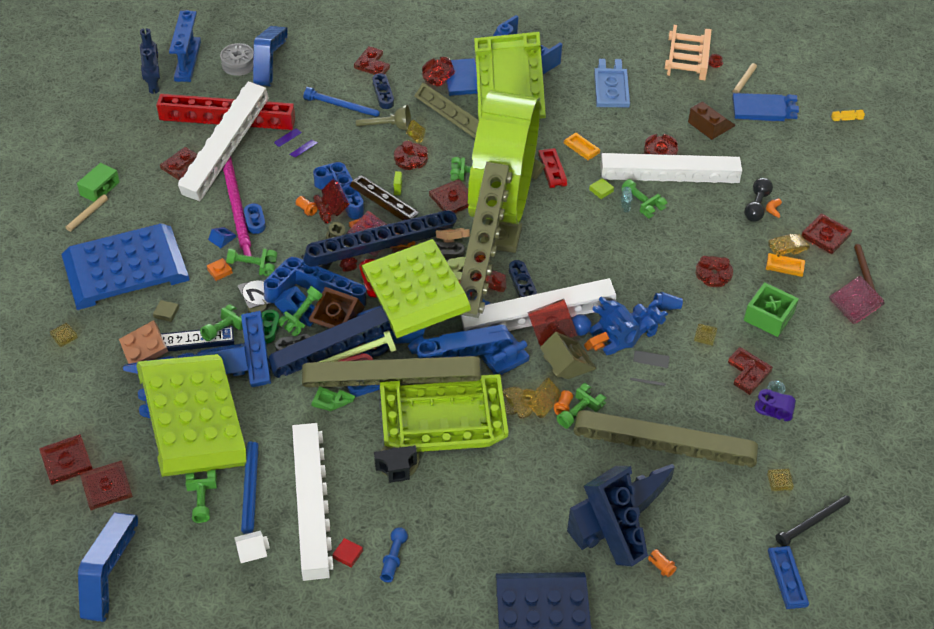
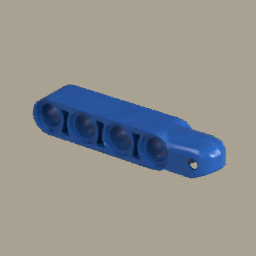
M496 325L424 339L417 347V356L419 358L479 356L501 352L502 348L514 344V341L506 325Z

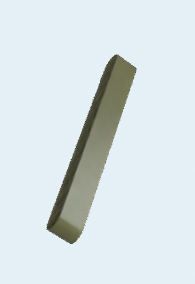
M475 356L313 362L302 365V386L309 388L319 386L380 385V382L400 381V384L468 382L481 379V359Z
M585 410L579 411L576 415L573 431L577 436L584 435L586 438L604 439V441L619 444L622 442L624 445L640 448L644 446L646 449L665 450V452L679 455L683 453L686 456L701 459L705 457L706 460L717 462L727 461L728 464L748 465L750 468L757 464L758 444L752 440Z

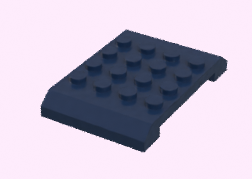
M585 572L496 573L499 629H591Z

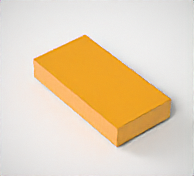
M574 133L564 140L565 145L587 160L600 153L598 147L578 133Z
M769 253L766 270L803 277L805 260Z

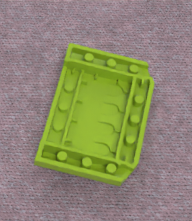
M500 374L481 375L480 380L468 382L400 386V381L380 382L384 446L401 448L415 445L417 452L490 447L508 437L509 432Z

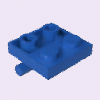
M510 333L514 344L502 348L501 352L479 356L494 375H502L529 361L530 356L524 350L527 347L525 340L518 343Z

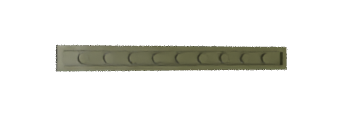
M421 84L414 97L472 137H476L479 123L477 118L427 84ZM537 159L534 160L532 178L535 180L545 167Z

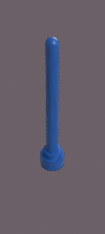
M306 87L304 91V100L311 101L316 99L378 117L380 115L378 110L319 94L311 87Z

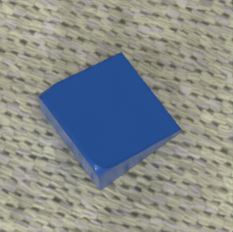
M225 227L211 229L208 240L222 248L236 238V234Z

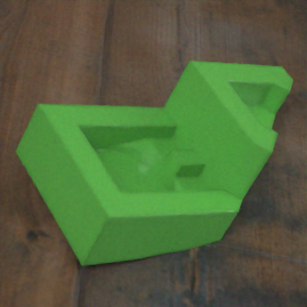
M319 386L311 406L332 411L353 402L355 396L342 390L335 393Z

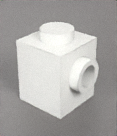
M261 531L234 537L241 563L267 557L266 550L270 549L267 536H262Z

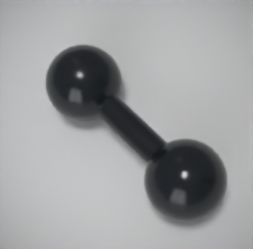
M759 178L753 184V191L756 194L755 201L747 204L744 210L745 217L749 221H759L765 214V209L761 202L763 197L770 195L773 190V184L767 178Z

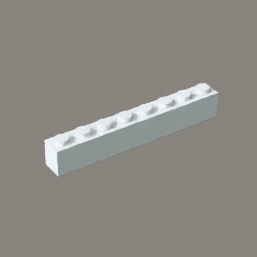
M248 81L245 87L241 89L239 96L232 102L230 109L224 114L220 124L215 127L211 137L206 140L203 149L198 152L194 162L189 165L184 177L179 180L178 187L182 195L201 201L268 101L269 97L265 87Z
M602 153L600 163L601 178L608 180L631 179L662 182L740 183L742 174L740 157Z
M610 278L488 304L485 305L483 314L480 313L479 318L461 315L464 331L496 325H506L508 330L511 331L574 317L578 314L593 313L592 308L594 306H603L599 301L601 296L608 301H616V293Z
M317 423L292 425L303 581L330 578L329 570H333L332 556L328 557V551L332 550L331 537H326V532H330V521L325 519V514L329 513L328 500L324 501L323 496L327 495L326 482L322 483V478H326L325 465H321V460H325L324 448H319V444L323 443L322 431H318Z

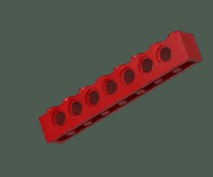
M160 94L156 106L159 120L219 125L224 114L228 112L235 99ZM266 102L250 127L293 130L295 123L294 104Z

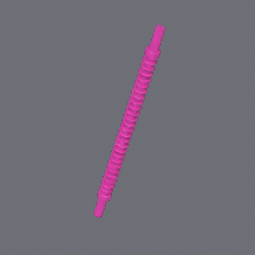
M230 156L223 167V172L232 206L231 209L240 248L243 250L244 255L252 257L250 251L251 241Z

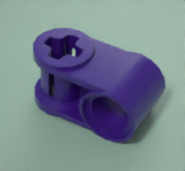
M763 389L759 392V400L754 405L758 413L779 420H792L796 404L794 397L769 389Z

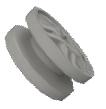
M242 43L226 46L220 53L223 71L234 76L250 73L253 70V49L249 45Z

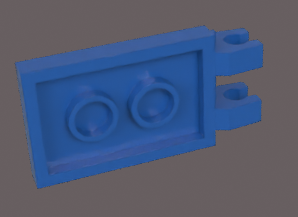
M733 93L735 119L785 121V118L797 119L798 117L797 95L788 94L785 97L774 94Z

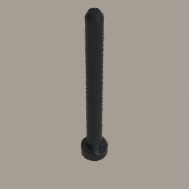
M844 495L786 533L779 532L776 534V541L782 547L790 545L791 539L850 503L851 498L848 495Z

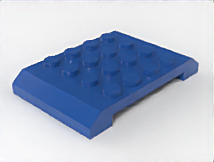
M161 223L69 246L61 254L77 310L95 306V301L165 282L170 281L171 285L190 281L172 228Z

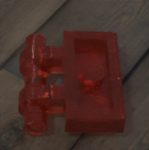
M332 179L321 190L323 193L322 197L319 195L313 197L314 203L320 211V218L325 223H330V217L333 214L339 216L350 205L338 181Z

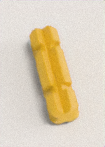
M855 110L841 111V113L840 111H834L831 118L833 121H840V119L842 121L855 120V118L862 120L865 113L863 110H856V112Z

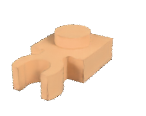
M470 229L436 230V238L443 239V242H454V239L470 237Z

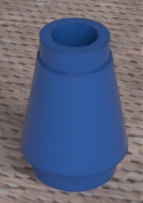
M664 292L655 293L653 301L658 300L659 304L656 306L659 310L681 309L683 304L682 298Z

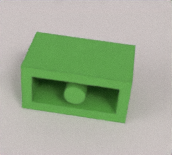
M99 163L86 176L80 179L77 186L80 196L95 202L100 196L106 195L120 181L117 170Z

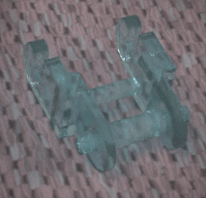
M623 187L621 206L624 208V212H630V202L633 199L632 191L629 187Z

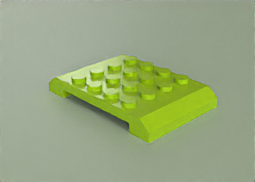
M532 32L474 38L478 120L481 118L482 107L490 90L539 97L540 119L546 118L540 33Z
M433 239L361 265L362 271L367 281L370 282L396 338L471 310L466 293Z
M218 354L137 362L140 384L143 383L159 452L157 458L162 477L245 466L246 448L223 360Z

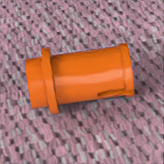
M304 196L296 199V205L304 210L306 215L313 216L316 214L317 206L315 203L308 201Z
M562 391L558 402L554 404V412L557 415L564 410L569 412V405L573 399V394L570 391Z
M654 550L651 553L653 557L649 556L648 560L661 571V575H666L667 577L673 575L677 569L675 563L669 561L659 550Z

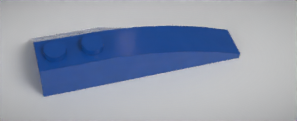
M245 343L200 350L195 355L189 352L177 356V358L218 354L223 360L226 374L233 373V376L245 374V371L248 370ZM167 356V357L159 358V359H157V360H161V359H172V358H174V357H173V356ZM137 362L125 364L123 371L138 374Z

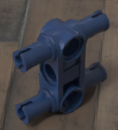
M143 28L140 30L142 42L139 45L142 78L148 83L149 93L154 94V89L156 94L159 92L158 80L160 79L157 44L152 41L150 29L146 28L145 34Z

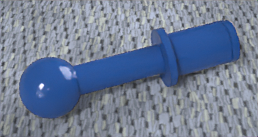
M398 527L391 532L393 543L389 555L383 558L384 565L380 579L384 582H392L396 568L400 566L399 550L401 544L405 543L408 539V533L404 528Z

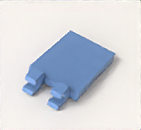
M599 59L598 68L594 69L596 106L630 107L627 69H622L621 59H615L614 69L606 68L605 59Z

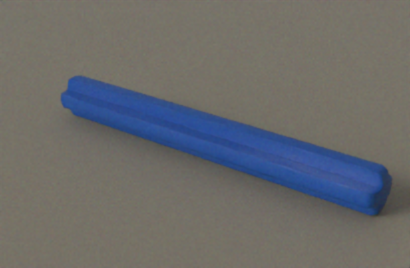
M252 441L248 442L246 446L241 532L243 534L253 533L258 443Z

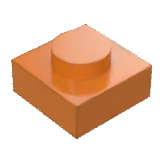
M223 258L207 265V270L216 281L233 273L232 268Z
M604 332L590 338L584 344V347L587 351L592 349L598 351L605 347L604 343L609 337Z

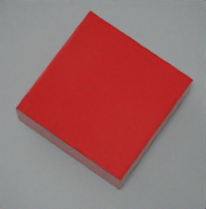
M344 538L332 554L333 559L352 568L363 552V547Z

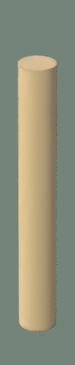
M755 63L750 65L734 88L733 93H739L757 68Z
M104 194L71 221L66 226V229L70 232L108 200L107 196Z

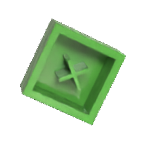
M764 282L747 305L743 321L779 337L794 315L799 298Z

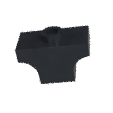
M415 445L374 452L375 470L384 472L388 477L389 483L410 480V468L417 464Z

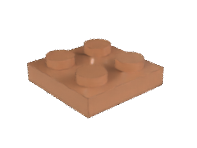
M154 320L119 339L128 364L154 360L168 352Z

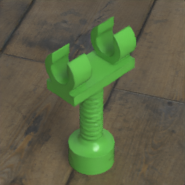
M454 157L451 159L450 179L452 181H464V174L466 172L470 173L471 167L465 166L464 157L462 159Z
M631 179L626 180L622 185L621 190L626 194L632 193L643 202L640 212L647 218L654 216L652 214L655 212L654 205L661 211L667 208L664 206L667 204L665 198L657 194L649 199L636 188V183Z
M229 248L226 263L234 264L235 261L257 264L260 265L259 275L270 276L274 272L275 266L270 263L264 264V262L275 263L277 252L263 249L262 257L255 258L253 256L240 255L235 249Z
M312 286L307 290L308 298L305 299L296 313L291 315L286 311L284 313L285 316L279 319L281 327L288 320L284 329L289 333L296 326V329L291 333L293 336L299 335L301 328L305 327L299 321L304 312H306L305 310L308 309L313 301H319L323 296Z
M231 304L222 308V321L215 325L207 324L200 329L202 338L210 341L217 336L218 331L229 325L242 330L241 315L238 317L233 312L237 308Z
M583 383L576 390L575 398L580 400V402L569 412L562 411L557 416L558 423L566 429L574 423V417L579 411L588 406L597 412L606 404L604 400L607 397L599 394L594 399L588 395L591 392L589 390L591 386Z
M216 469L207 470V479L195 480L194 473H187V491L197 490V507L192 510V520L196 523L207 522L210 519V510L205 507L206 489L217 488Z

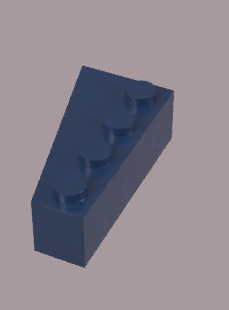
M615 466L583 487L616 565L632 567L646 558L648 552L643 528L639 524L640 510L639 507H636L634 498L636 489L635 485H632L630 477L632 468L631 466Z

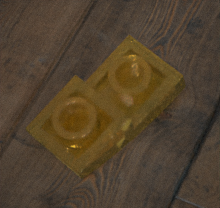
M800 234L780 236L769 240L768 244L777 257L789 252L795 255L810 248L809 244Z
M550 378L544 380L535 390L536 394L527 403L539 418L545 417L561 394V391Z

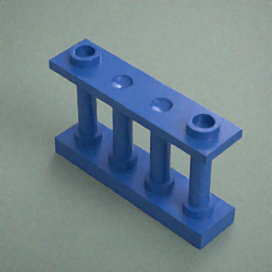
M180 11L169 49V53L177 54L178 58L174 74V81L191 82L201 44V38L193 36L196 11Z

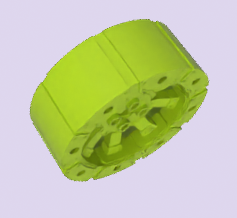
M495 90L488 92L482 107L472 154L473 165L470 168L468 187V213L470 217L475 216L487 161L509 165L510 172H512L511 183H507L506 190L509 191L507 202H503L502 209H505L504 218L499 220V222L518 225L521 221L529 192L540 122L539 97ZM495 181L491 187L498 188L501 186V183ZM490 200L487 205L493 207L497 204V201Z

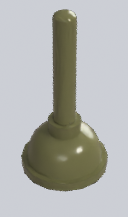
M404 105L397 109L395 114L390 117L358 119L355 123L356 126L391 123L401 130L410 132V109L408 105Z

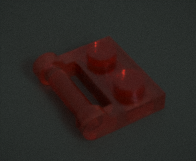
M184 147L161 163L160 168L180 180L188 171V165L192 164L196 159L197 153Z

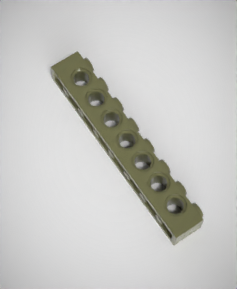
M486 161L460 281L466 296L470 292H476L478 295L475 300L468 299L471 310L460 314L463 316L479 318L480 313L483 314L485 302L482 301L483 296L487 295L489 283H486L487 277L491 276L493 265L490 264L491 258H495L497 246H494L495 239H499L501 227H498L499 220L504 218L505 209H502L503 202H507L508 199L507 183L510 184L512 180V172H510L509 165ZM495 181L501 183V186L498 188L491 187ZM490 200L497 201V204L493 207L487 205ZM486 218L493 219L491 225L483 224ZM483 236L490 238L486 244H481L479 240ZM478 255L486 257L481 263L475 261ZM479 273L482 277L479 281H472V275Z

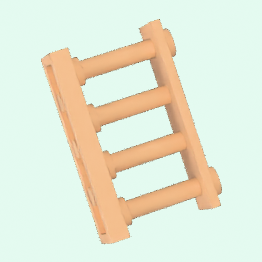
M674 25L673 31L669 32L668 39L671 40L669 60L665 62L667 75L670 76L671 69L687 70L699 74V80H705L712 29H705L704 35L696 36L676 33L677 25ZM675 39L700 42V46L675 43ZM674 49L699 52V55L676 53ZM679 59L698 62V65L672 62V60Z

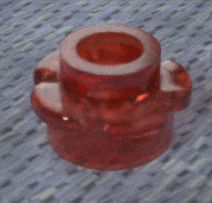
M712 54L708 60V65L714 68L722 66V56Z
M353 257L342 259L340 267L344 272L353 271L357 268L358 261Z

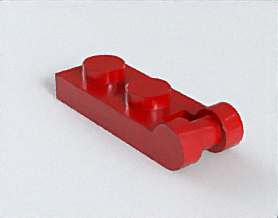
M556 149L539 150L538 156L540 162L545 165L543 170L549 188H555L558 185H561V187L567 186V178Z

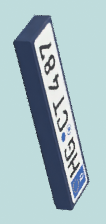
M233 326L225 327L218 331L217 336L210 341L202 338L200 330L161 333L168 352L234 345Z

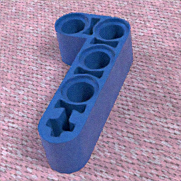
M335 162L315 168L313 171L314 186L318 189L334 187L348 216L355 220L362 218L364 215L363 199L358 191L350 187L353 180L346 166L341 162Z

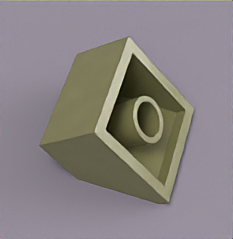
M555 332L540 347L544 353V359L551 364L553 373L559 378L571 379L596 369L579 341L561 333Z

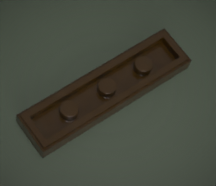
M362 175L358 176L350 184V187L402 221L416 218L419 213Z

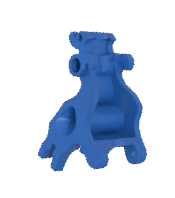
M601 296L599 301L603 306L599 305L592 308L595 313L600 315L601 319L591 327L589 332L592 336L604 332L607 333L609 344L603 348V351L606 355H611L624 348H633L640 336L647 331L649 332L646 334L648 337L654 336L657 332L658 324L662 325L665 322V316L668 313L666 311L661 312L656 306L659 304L658 300L651 302L647 308L642 304H638L633 308V313H630L624 305L615 300L608 301Z

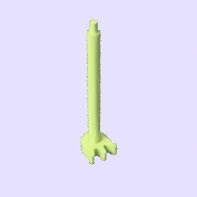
M388 330L384 332L385 337L319 362H338L388 343L391 352L397 350L392 335Z

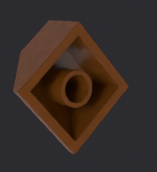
M703 101L690 108L688 123L711 140L735 127L734 123Z
M325 287L322 292L323 296L317 302L309 322L330 329L356 318L357 314L363 312L365 307L358 298Z

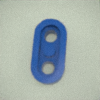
M254 203L247 205L244 208V215L248 231L253 234L263 232L266 225L262 207Z

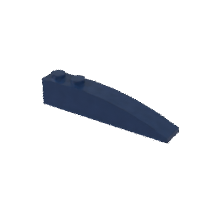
M673 464L652 471L649 477L644 475L636 477L632 485H635L636 494H634V498L640 513L660 495L670 482L675 468ZM589 498L571 507L569 512L567 532L581 550L587 547L593 548L600 540L605 538Z

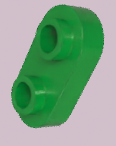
M265 310L262 312L264 333L267 335L265 336L266 344L275 340L280 318L275 310Z

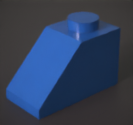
M297 286L284 290L275 300L274 304L283 314L287 311L289 314L294 315L307 297ZM310 304L299 320L309 327L313 324L309 322V318L315 308L313 304Z

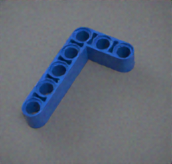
M270 26L255 38L253 59L254 84L271 87L270 83L273 81V52L286 42L285 38L288 35L287 27Z
M297 257L287 258L264 281V299L268 303H274L284 290L292 288L297 284L306 289L312 286L321 294L324 288L327 287L356 297L363 306L366 305V288L364 285L319 266H308L302 259Z
M115 512L82 559L78 570L79 613L81 619L106 621L104 617L109 612L108 575L136 532L134 528L138 526L137 515Z

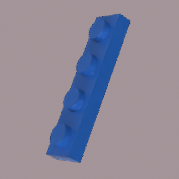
M261 311L242 314L251 387L271 384Z

